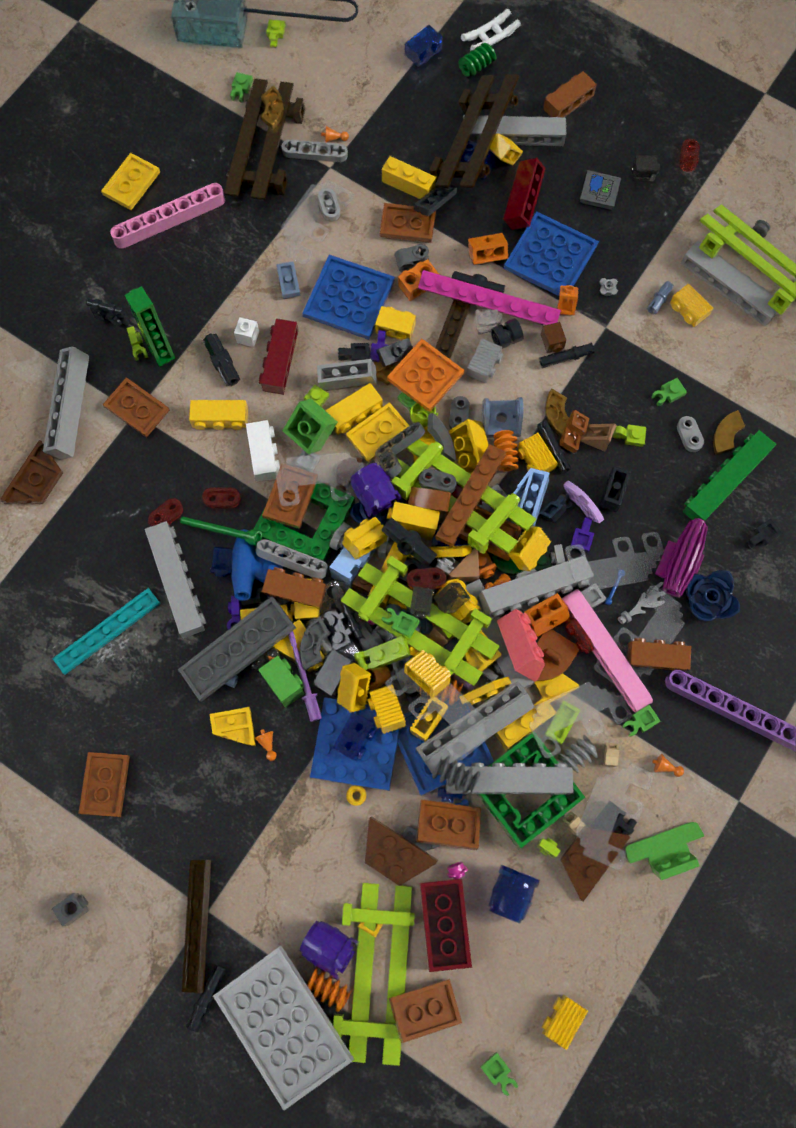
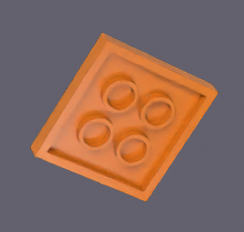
M421 339L387 376V381L430 412L461 378L465 370Z

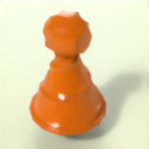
M326 126L325 133L321 132V136H325L326 143L339 138L342 141H347L349 138L347 132L338 133Z
M501 574L494 583H486L485 589L509 582L511 579L507 574Z
M264 729L260 730L262 735L255 737V740L267 751V760L274 761L277 756L276 752L272 750L274 732L265 733Z
M660 754L657 760L653 759L652 761L655 764V773L673 772L676 777L684 774L683 767L673 766L663 754Z

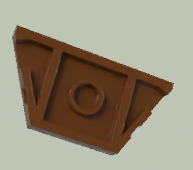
M39 440L0 498L1 502L8 504H44L63 472L54 458L43 452L44 444L42 441Z
M370 817L365 863L401 886L437 863L438 859L374 817Z
M584 826L560 860L581 901L584 902L630 839L628 834Z

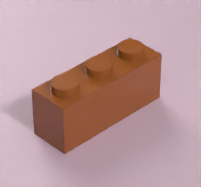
M582 71L580 74L574 75L566 84H562L555 92L549 93L545 98L543 110L550 117L564 118L594 96L597 84Z
M274 567L273 570L268 569L262 593L321 609L327 585L323 583L322 579L312 577L309 580L305 579L303 574L293 572L290 575L286 574L284 569Z
M634 638V641L628 643L627 661L631 667L688 671L691 667V646H686L685 642L678 641L673 642V644H665V640H653L652 643L646 642L644 638Z

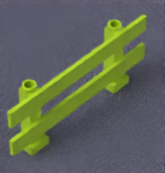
M722 204L719 205L713 212L729 225L724 227L709 214L703 216L699 221L712 232L706 235L699 249L710 258H714L725 243L731 246L781 287L767 304L782 315L796 299V281L793 283L736 237V235L739 233L795 278L796 264Z
M418 439L406 449L419 458L411 467L398 459L402 470L392 479L391 483L400 496L407 501L410 496L411 487L422 488L419 484V474L430 466L440 472L453 475L456 478V483L463 488L471 474L443 456L441 451L444 448L439 442L427 445ZM488 486L480 500L495 509V511L488 520L475 511L472 513L466 524L473 529L468 535V544L484 554L488 549L490 541L509 554L518 541L501 530L500 526L508 518L528 531L535 523L536 518L518 506L520 498L516 494L511 493L505 498ZM452 495L450 497L448 512H450L451 508L457 500Z
M390 556L387 560L388 569L383 573L366 562L358 576L375 586L374 590L366 599L349 588L341 602L358 612V617L366 622L370 620L398 638L404 635L394 631L391 628L393 624L387 625L382 620V617L389 619L392 615L379 607L387 594L459 639L453 651L450 652L415 630L411 638L406 637L407 644L419 652L424 650L432 654L439 665L445 666L449 670L451 676L454 673L472 686H475L483 672L462 659L470 647L489 659L493 658L500 646L480 634L483 627L488 629L492 618L475 608L471 613L470 619L472 621L468 626L397 582L396 580L399 575L404 577L408 572L407 565Z
M363 883L361 909L352 908V903H344L342 925L351 926V921L365 922L364 926L372 931H375L376 923L393 925L386 1023L369 1021L375 937L359 928L352 1020L343 1019L344 1014H335L333 1027L340 1038L342 1035H350L349 1052L354 1058L352 1062L365 1063L367 1037L384 1038L382 1064L400 1066L401 1042L389 998L405 993L409 926H414L415 913H410L412 887L396 885L394 911L377 910L379 884Z

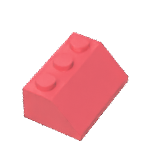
M515 609L498 619L497 623L515 671L535 682L545 666L542 658L544 654L536 643L537 636L529 625L531 623L529 616Z

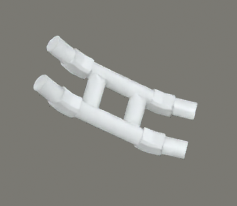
M507 8L487 24L462 34L461 40L471 41L478 38V36L483 42L472 45L470 50H474L482 43H488L491 46L513 34L521 23L517 19L504 30L499 27L511 14ZM493 29L496 35L489 38L485 32Z

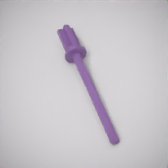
M292 631L288 636L293 647L294 657L306 696L302 697V700L305 701L309 718L312 722L322 718L316 699L317 693H311L294 632Z

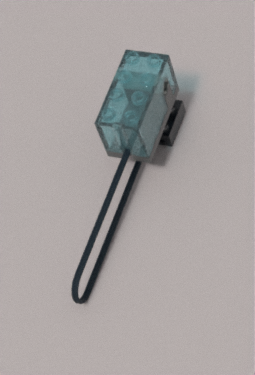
M174 0L171 19L177 42L242 48L248 13L349 22L357 17L358 5L354 0H331L348 2L356 8L352 16L340 18L252 9L245 6L246 0Z

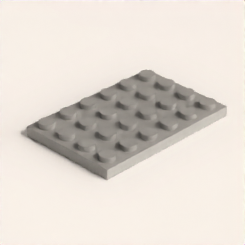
M282 946L275 949L213 995L283 1110L354 1060Z

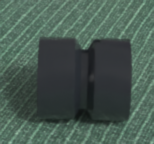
M515 318L505 322L504 326L500 324L491 328L494 344L501 346L502 349L510 346V343L515 344L524 339L521 325Z

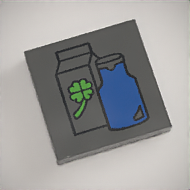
M588 170L580 203L613 210L621 178Z

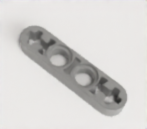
M288 139L281 145L283 155L288 158L344 162L348 157L347 147L343 144ZM308 147L311 151L304 153L302 149ZM321 149L328 151L326 154L319 153Z
M260 540L257 543L256 554L263 559L310 577L322 579L327 574L328 566L322 560L270 540ZM279 554H285V555H287V557H284V558H283V557H280V556H278V555H279ZM296 561H303L305 564H298Z

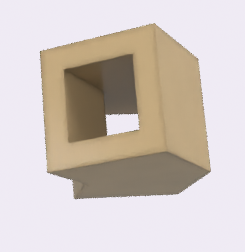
M606 742L603 766H618L620 752L618 744Z
M570 812L563 819L565 825L576 837L583 827L586 826L573 812Z

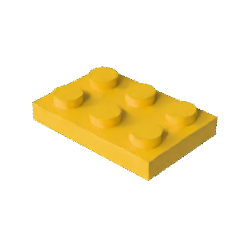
M130 153L101 192L103 196L132 210L159 175L160 169Z
M389 402L348 431L346 437L364 459L370 463L377 458L375 455L376 450L409 427V424Z

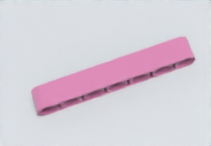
M212 183L115 225L110 232L115 245L118 248H126L220 207L225 202L222 186L218 183Z
M576 589L564 596L562 600L568 607L571 620L629 707L636 713L651 704L653 699L583 594Z

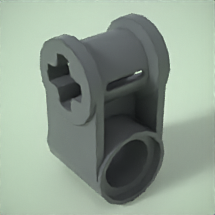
M418 244L397 250L394 256L399 271H408L417 263L422 262V260H429V249L424 244Z

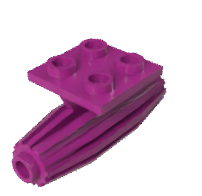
M695 518L689 521L678 538L677 543L667 542L655 575L664 578L662 589L670 596L681 597L694 574H697L704 558L702 553L708 526H706L705 521Z

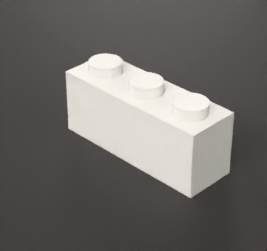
M268 420L247 423L246 428L256 482L276 479L280 464L279 460L275 461V454H278L276 443H272V437H275L273 426H269Z

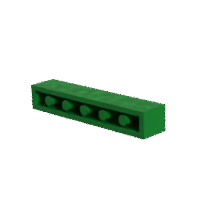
M143 287L132 289L124 296L149 351L159 367L175 359V356L154 305Z
M760 430L755 435L751 433L744 440L746 444L743 447L739 445L732 453L734 457L731 460L727 458L720 467L722 469L720 472L715 471L708 478L710 482L707 485L703 483L696 492L699 494L695 498L691 496L684 503L686 508L683 510V513L691 520L698 518L706 521L777 444Z

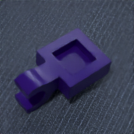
M378 330L377 343H372L370 359L373 362H381L376 350L387 346L385 344L386 331Z
M585 517L581 529H575L570 545L571 548L584 552L590 551L594 533L589 532L592 519Z
M231 596V602H228V613L232 615V618L227 622L228 630L233 624L241 621L240 610H242V604L235 596Z

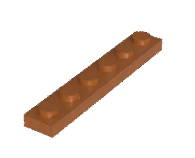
M488 445L437 532V540L451 547L454 546L504 460L506 451L493 445Z

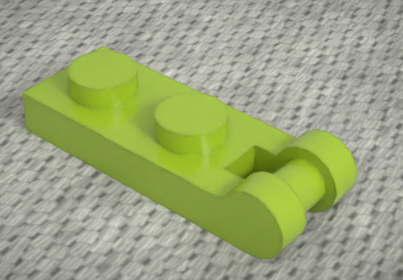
M404 636L354 654L355 661L365 670L386 666L411 656L406 637ZM370 658L371 663L366 664L365 659Z

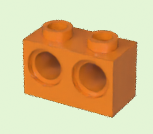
M428 259L417 263L412 269L405 270L398 276V286L409 301L427 292L418 289L423 270L439 274Z

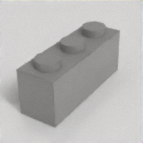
M371 359L317 365L318 384L323 390L364 386L369 383L377 384L376 366Z

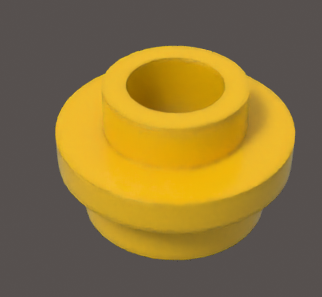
M358 785L351 786L346 793L347 801L354 806L363 804L366 800L365 789ZM354 792L360 793L359 799L353 798Z

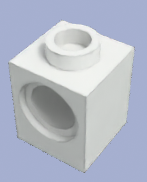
M239 317L234 331L238 344L250 347L255 346L259 335L257 321Z

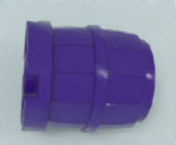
M377 463L365 466L350 477V484L356 497L365 507L364 510L368 517L372 514L373 516L391 507V501L394 499L396 502L401 499L399 492L395 490L391 483L390 477Z
M316 921L306 934L299 951L304 958L313 963V966L330 973L329 976L338 980L340 978L337 975L338 972L343 974L355 953L352 950L353 946L358 947L359 941L353 937L349 938L339 931L337 927H333L323 921Z

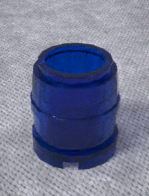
M501 865L498 872L500 874L492 889L488 905L490 906L489 911L521 924V921L525 919L532 905L535 888H538L540 880Z

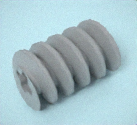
M583 735L584 740L577 739V745L572 743L570 746L571 750L568 748L564 750L565 755L559 753V760L557 761L559 764H567V767H572L578 773V764L584 768V760L592 762L590 755L598 757L596 748L590 739Z

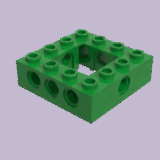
M317 481L310 502L320 506L322 510L327 509L313 538L287 528L282 523L263 518L262 514L254 530L261 531L262 540H270L326 563L333 548L329 547L330 541L335 531L343 523H347L351 515L352 506L355 504V497Z
M532 732L493 762L504 763L505 767H513L514 763H524L525 765L529 763L531 767H534L533 764L544 763L546 767H554V764H559L535 732ZM573 782L572 794H553L551 798L522 820L520 812L517 808H513L505 797L506 794H477L518 849L524 847L586 798Z

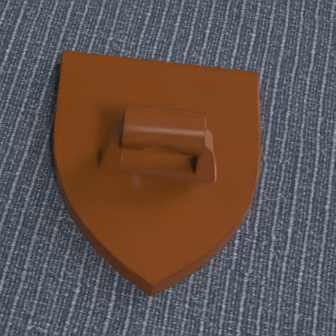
M552 629L543 633L537 645L543 651L544 657L542 658L545 666L537 681L554 679L564 673L581 647Z

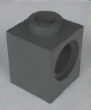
M72 893L54 906L52 911L62 927L69 926L89 911L87 907L88 901L83 894ZM72 902L76 905L74 914H71L68 910Z

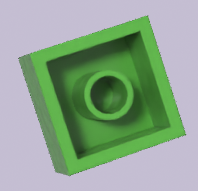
M308 399L298 403L282 431L306 453L311 454L322 449L338 422L313 399Z
M276 656L258 669L285 708L304 695L302 690L304 688L303 682L297 674L294 676L291 674L293 670L285 658L281 660L279 656Z

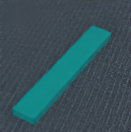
M147 588L52 659L62 673L66 675L161 603L152 591Z

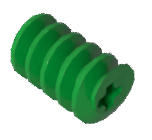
M482 43L480 46H477L459 59V67L466 77H469V75L474 76L476 72L481 71V68L484 69L486 65H490L491 61H496L495 51L488 43Z

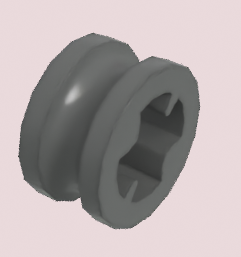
M758 220L752 229L762 237H765L770 230V224L764 220Z

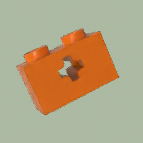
M503 233L468 239L469 256L474 265L508 259V242Z
M558 593L524 611L531 620L529 625L537 637L570 619L568 607Z

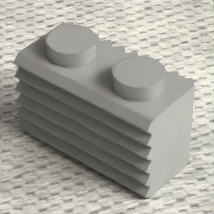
M482 338L469 363L466 375L487 383L488 379H492L496 369L494 367L496 363L500 364L503 358L501 353L502 347Z

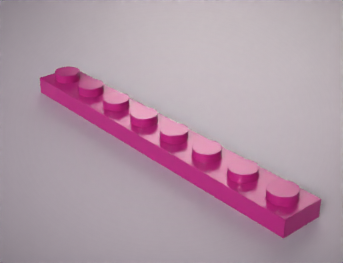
M425 270L422 271L418 289L541 325L557 323L561 310Z

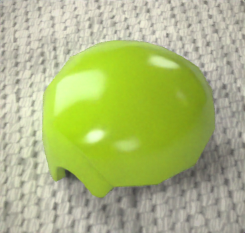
M415 403L410 409V419L413 423L419 422L422 427H428V415L434 413L438 417L439 413H436V407L428 412L418 403Z

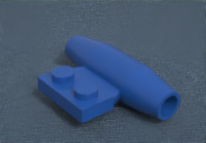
M237 537L232 551L231 578L235 598L243 601L250 598L255 579L264 584L268 569L273 570L274 567L283 569V566L259 557L256 554L254 545H250L245 539Z

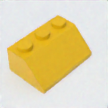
M467 419L448 432L452 438L456 453V461L454 463L472 474L489 444L482 422Z

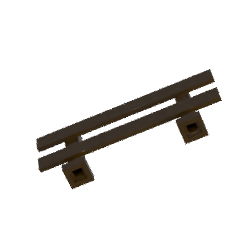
M507 74L498 93L488 94L495 79L494 75L481 76L474 94H472L470 89H464L459 105L465 116L446 161L444 162L441 157H435L429 170L431 175L436 177V187L449 188L452 178H462L461 188H473L477 178H484L489 175V165H485L484 161L505 110L513 109V106L518 104L517 95H513L514 88L519 79L518 74ZM491 109L470 162H460L481 110Z
M254 79L249 100H246V112L230 171H227L224 195L238 197L241 185L253 186L252 199L265 200L268 188L276 189L278 195L285 194L288 182L285 170L278 169L277 174H272L286 117L294 118L295 123L302 124L305 114L303 98H296L295 103L290 102L294 83L280 81L278 91L282 97L283 116L274 130L268 127L258 170L254 172L246 171L245 168L259 114H263L266 105L262 101L261 96L265 93L268 84L267 80Z

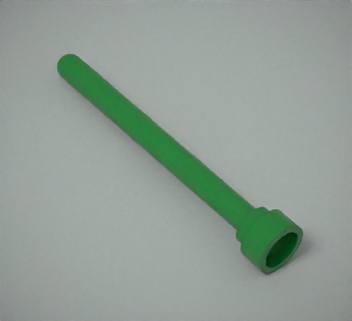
M187 517L180 518L181 524L242 538L250 545L257 546V543L262 540V533L258 530L252 529L245 532Z

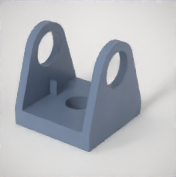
M518 397L516 400L489 401V398H484L482 401V417L487 438H494V434L502 430L513 431L514 434L512 436L515 437L521 436L524 412L522 397ZM502 415L506 418V421L498 422L496 417Z

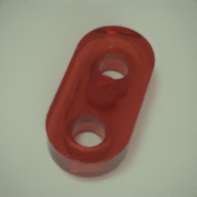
M694 139L685 140L681 147L680 167L686 172L694 171L699 161L700 145Z
M212 487L203 492L202 499L205 505L210 508H234L239 505L241 496L235 488ZM211 497H216L214 501H210ZM230 497H235L233 501L228 500Z
M175 498L165 501L149 515L148 522L152 527L166 521L170 525L183 513L181 502ZM171 505H176L174 509H169ZM156 517H161L159 521H155Z
M440 568L415 569L410 571L407 576V584L413 590L438 589L446 582V574ZM433 575H439L440 579H433ZM419 576L420 581L416 582L413 578Z
M572 617L567 620L565 629L577 641L578 649L586 654L595 650L593 642L577 619Z

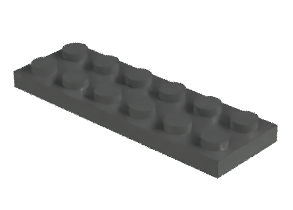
M272 596L178 670L198 700L202 702L295 630L296 626Z

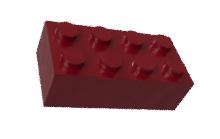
M462 879L420 883L429 972L472 968Z

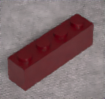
M538 158L519 162L503 219L512 230L530 227L546 169Z
M276 318L275 325L271 326L270 335L272 337L271 341L267 342L266 348L268 354L263 359L264 371L259 376V384H261L263 392L281 395L285 393L299 332L298 323L295 321Z

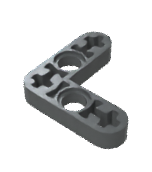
M419 422L413 423L376 450L377 460L390 478H394L402 470L396 454L424 435L425 430Z

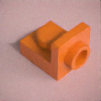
M571 285L560 286L557 309L561 310L560 314L575 315L578 288Z
M487 551L484 554L479 552V579L482 577L486 579L494 575L497 566L495 563H492Z

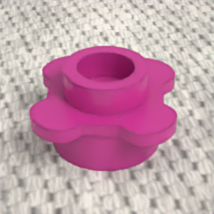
M457 862L447 867V875L453 879L465 876V872L468 871L463 862Z

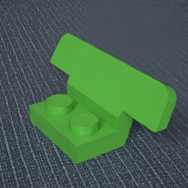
M690 822L632 843L625 848V854L630 864L647 858L653 873L662 881L700 867L698 859L690 853L687 843L705 836L696 822Z

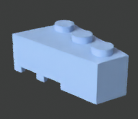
M530 468L513 493L520 498L518 506L535 517L537 521L549 483V472Z
M343 547L340 554L329 567L331 577L338 582L346 583L351 589L360 567L363 568L366 562H369L377 548L355 560L350 551Z

